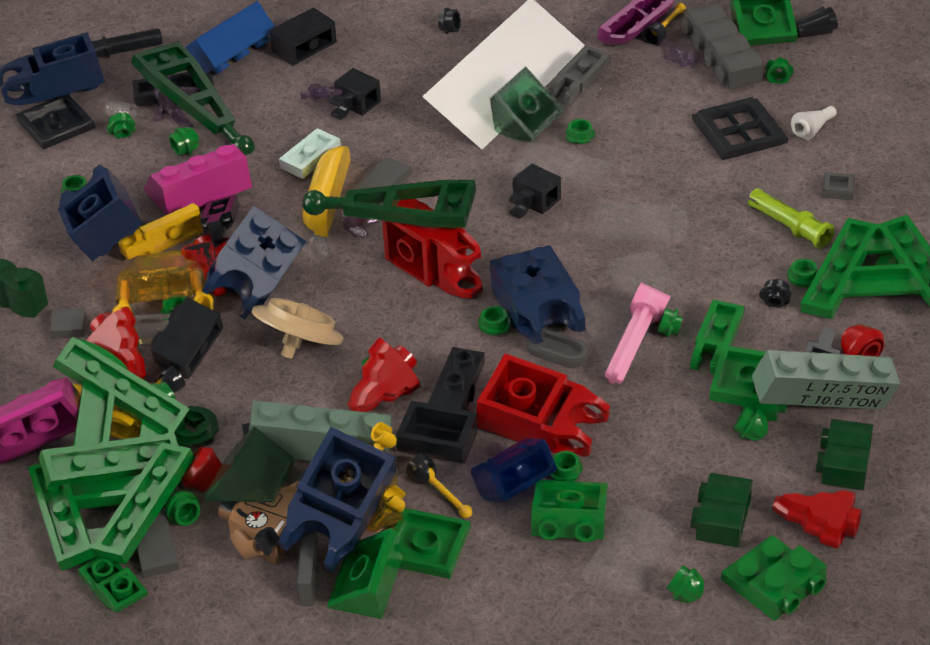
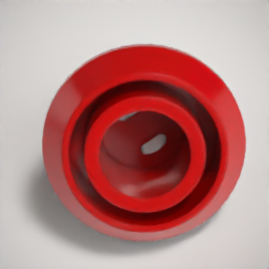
M863 324L848 327L841 337V349L844 355L879 357L885 345L884 335L880 330Z
M201 447L194 453L195 458L180 482L183 487L204 492L207 489L213 491L225 475L221 472L223 464L213 448Z

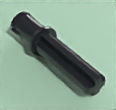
M156 28L111 38L102 36V39L91 42L97 57L106 56L110 58L111 54L160 45L163 38L160 29Z

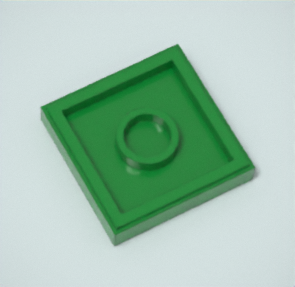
M404 508L393 529L397 532L402 554L399 569L450 579L471 529V521Z

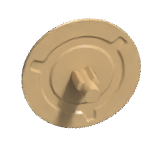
M271 298L268 306L257 305L252 309V314L271 327L285 332L282 340L284 347L281 355L292 359L296 348H300L303 339L328 345H339L343 342V336L333 329L335 320L307 304L281 298Z

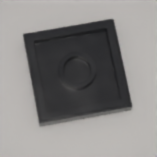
M68 94L16 114L17 121L43 150L96 128L93 119Z

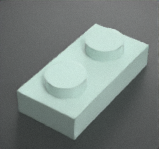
M317 128L279 158L280 169L304 179L315 170L319 159L324 153L332 148L341 146L340 138Z

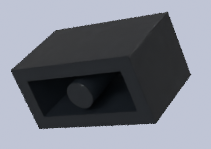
M314 7L269 30L272 52L292 66L337 43L335 21Z
M186 297L181 305H176L169 316V323L163 332L159 331L154 336L151 342L150 350L155 363L164 368L172 365L180 372L183 378L189 379L224 328L220 314Z

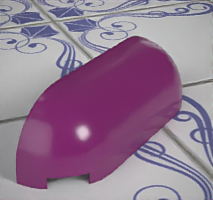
M675 0L631 1L599 27L597 40L610 46H619L630 42L643 31L644 27L651 22H655L670 10Z

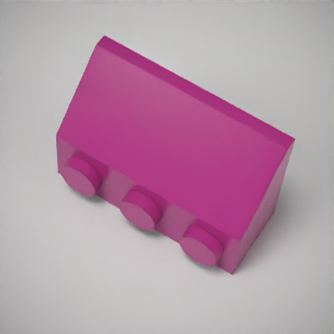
M232 144L221 146L216 151L202 156H194L181 164L162 168L159 172L149 176L144 190L165 215H168L192 203L198 207L205 206L209 201L250 189L252 184L247 157Z
M67 377L51 381L45 387L29 394H22L14 401L0 406V464L75 432L80 394Z

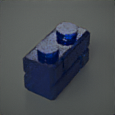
M524 438L486 460V463H481L470 469V473L480 496L485 501L502 503L557 471V466L544 439Z

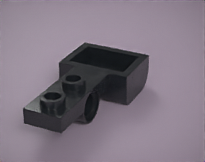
M452 347L428 403L411 400L396 433V448L398 451L413 454L425 453L429 457L466 463L478 433L477 413L469 411L467 407L469 402L474 401L475 385L485 364V352Z

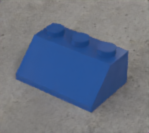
M257 0L196 38L185 48L197 60L205 74L213 71L217 75L230 66L227 61L234 58L238 62L250 54L248 48L252 45L258 49L269 42V30L275 26Z

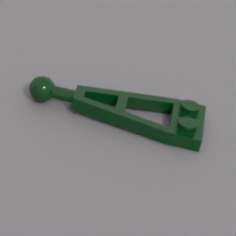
M179 41L133 54L131 64L149 83L213 134L222 132L244 155L251 154L254 151L255 143L253 139L247 135H240L233 128L235 118L197 60ZM187 70L200 92L187 95L165 76ZM209 104L218 118L202 106Z
M436 180L347 190L345 197L325 196L318 190H311L304 195L302 207L306 213L314 216L320 215L325 209H343L344 216L427 227L466 228L476 194L475 180ZM439 196L434 211L397 207L399 200ZM383 202V205H380V204H372V203Z

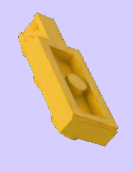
M192 203L139 227L133 235L125 237L118 242L120 253L127 260L139 255L149 254L152 256L204 233L199 207Z

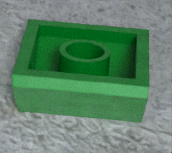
M389 528L359 540L356 548L343 558L327 608L382 619L402 561L401 549L395 530Z

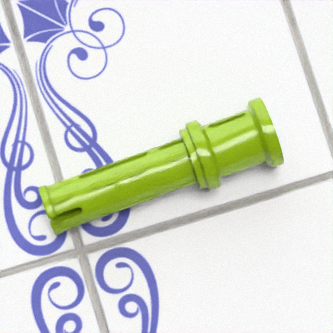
M756 188L751 192L749 197L756 201L754 202L749 199L748 205L791 228L792 234L797 238H806L817 249H822L831 242L835 232L833 224L829 222L823 223L815 219L814 215L809 211L799 212L765 193L760 188Z

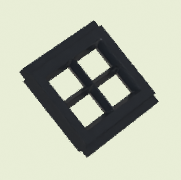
M749 97L699 110L698 113L692 114V120L722 160L788 143V137L758 98L753 99ZM748 111L754 120L740 124L734 115ZM728 117L734 126L719 129L713 120ZM760 127L766 137L752 140L746 130ZM740 133L746 142L731 145L725 136Z

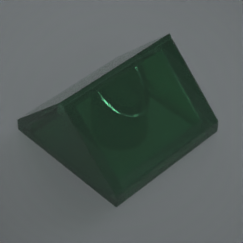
M526 66L490 98L494 130L500 135L528 143L533 141L565 111Z
M253 427L226 456L205 494L206 501L274 502L294 464V457L256 427Z

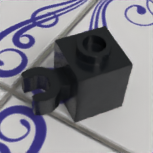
M354 68L334 82L335 95L330 99V104L337 106V108L331 112V116L341 120L347 116L350 110L362 116L381 102L380 80Z
M531 163L513 178V194L509 198V202L515 204V207L509 211V214L520 219L525 216L530 208L543 215L561 200V177Z

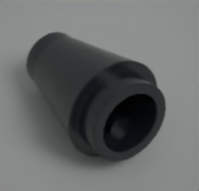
M822 6L795 22L799 38L830 34L834 29L838 28L837 17L832 7L825 8Z

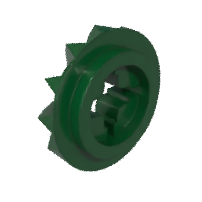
M188 406L190 409L174 433L178 446L185 445V447L191 448L192 445H199L204 447L205 441H214L215 432L219 431L217 417L207 408ZM186 423L193 428H197V431L191 432L186 430Z

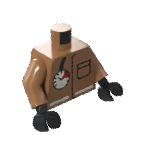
M307 469L300 474L299 481L288 487L269 489L255 486L248 491L241 502L230 498H225L222 501L218 515L220 518L228 520L231 542L242 558L250 560L259 556L272 564H278L286 550L280 548L279 539L286 526L288 505L295 495L296 487Z

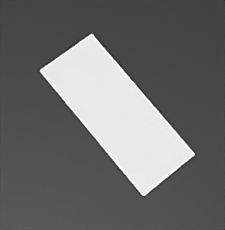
M527 0L424 94L423 98L480 149H483L557 77V73L585 45L536 1Z

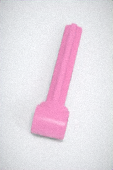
M642 282L640 283L628 308L631 311L632 317L605 371V377L609 379L608 382L610 384H621L624 381L650 324L659 322L671 297L670 295Z

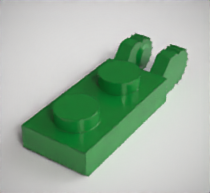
M712 300L695 340L690 369L698 371L702 364L704 353L714 354L710 362V373L715 374L722 346H732L745 314V306Z

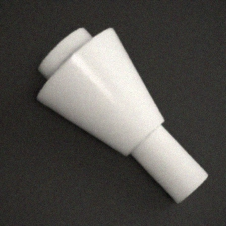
M829 106L821 111L796 113L791 119L792 131L798 137L809 141L827 120L836 116L837 111L833 106Z

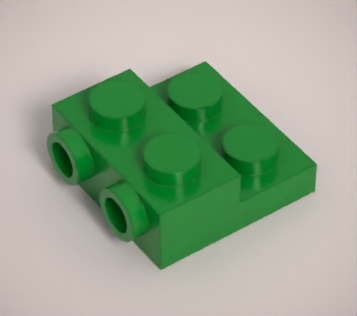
M730 0L732 21L736 25L738 32L747 39L750 46L797 41L798 33L791 0Z
M723 345L711 384L709 400L743 406V410L746 406L754 410L758 408L767 420L776 422L778 414H785L787 410V405L759 402L752 375L765 352Z
M537 480L532 505L531 536H539L545 540L576 538L581 542H592L596 539L604 540L608 483Z
M771 535L721 571V580L775 621L784 613L787 615L792 614L808 595H817L823 590L827 582V565L801 545L792 550L775 536Z

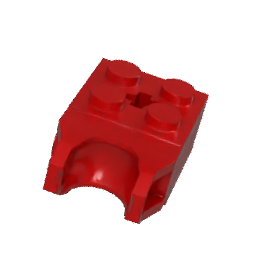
M417 199L400 200L397 204V207L434 211L426 203ZM382 221L386 260L424 285L430 287L434 284L450 295L472 299L483 291L480 276L470 266L473 261L482 258L479 244L465 229L427 227ZM467 249L474 251L472 254L466 255ZM463 279L469 283H474L475 286L470 289H463L458 286V282Z
M505 353L477 400V424L480 429L527 446L554 454L560 451H570L576 455L586 457L592 451V439L575 425L579 423L594 424L607 422L610 417V405L585 386L567 380L568 375ZM586 405H593L600 409L602 413H595ZM569 439L579 441L584 447H577Z

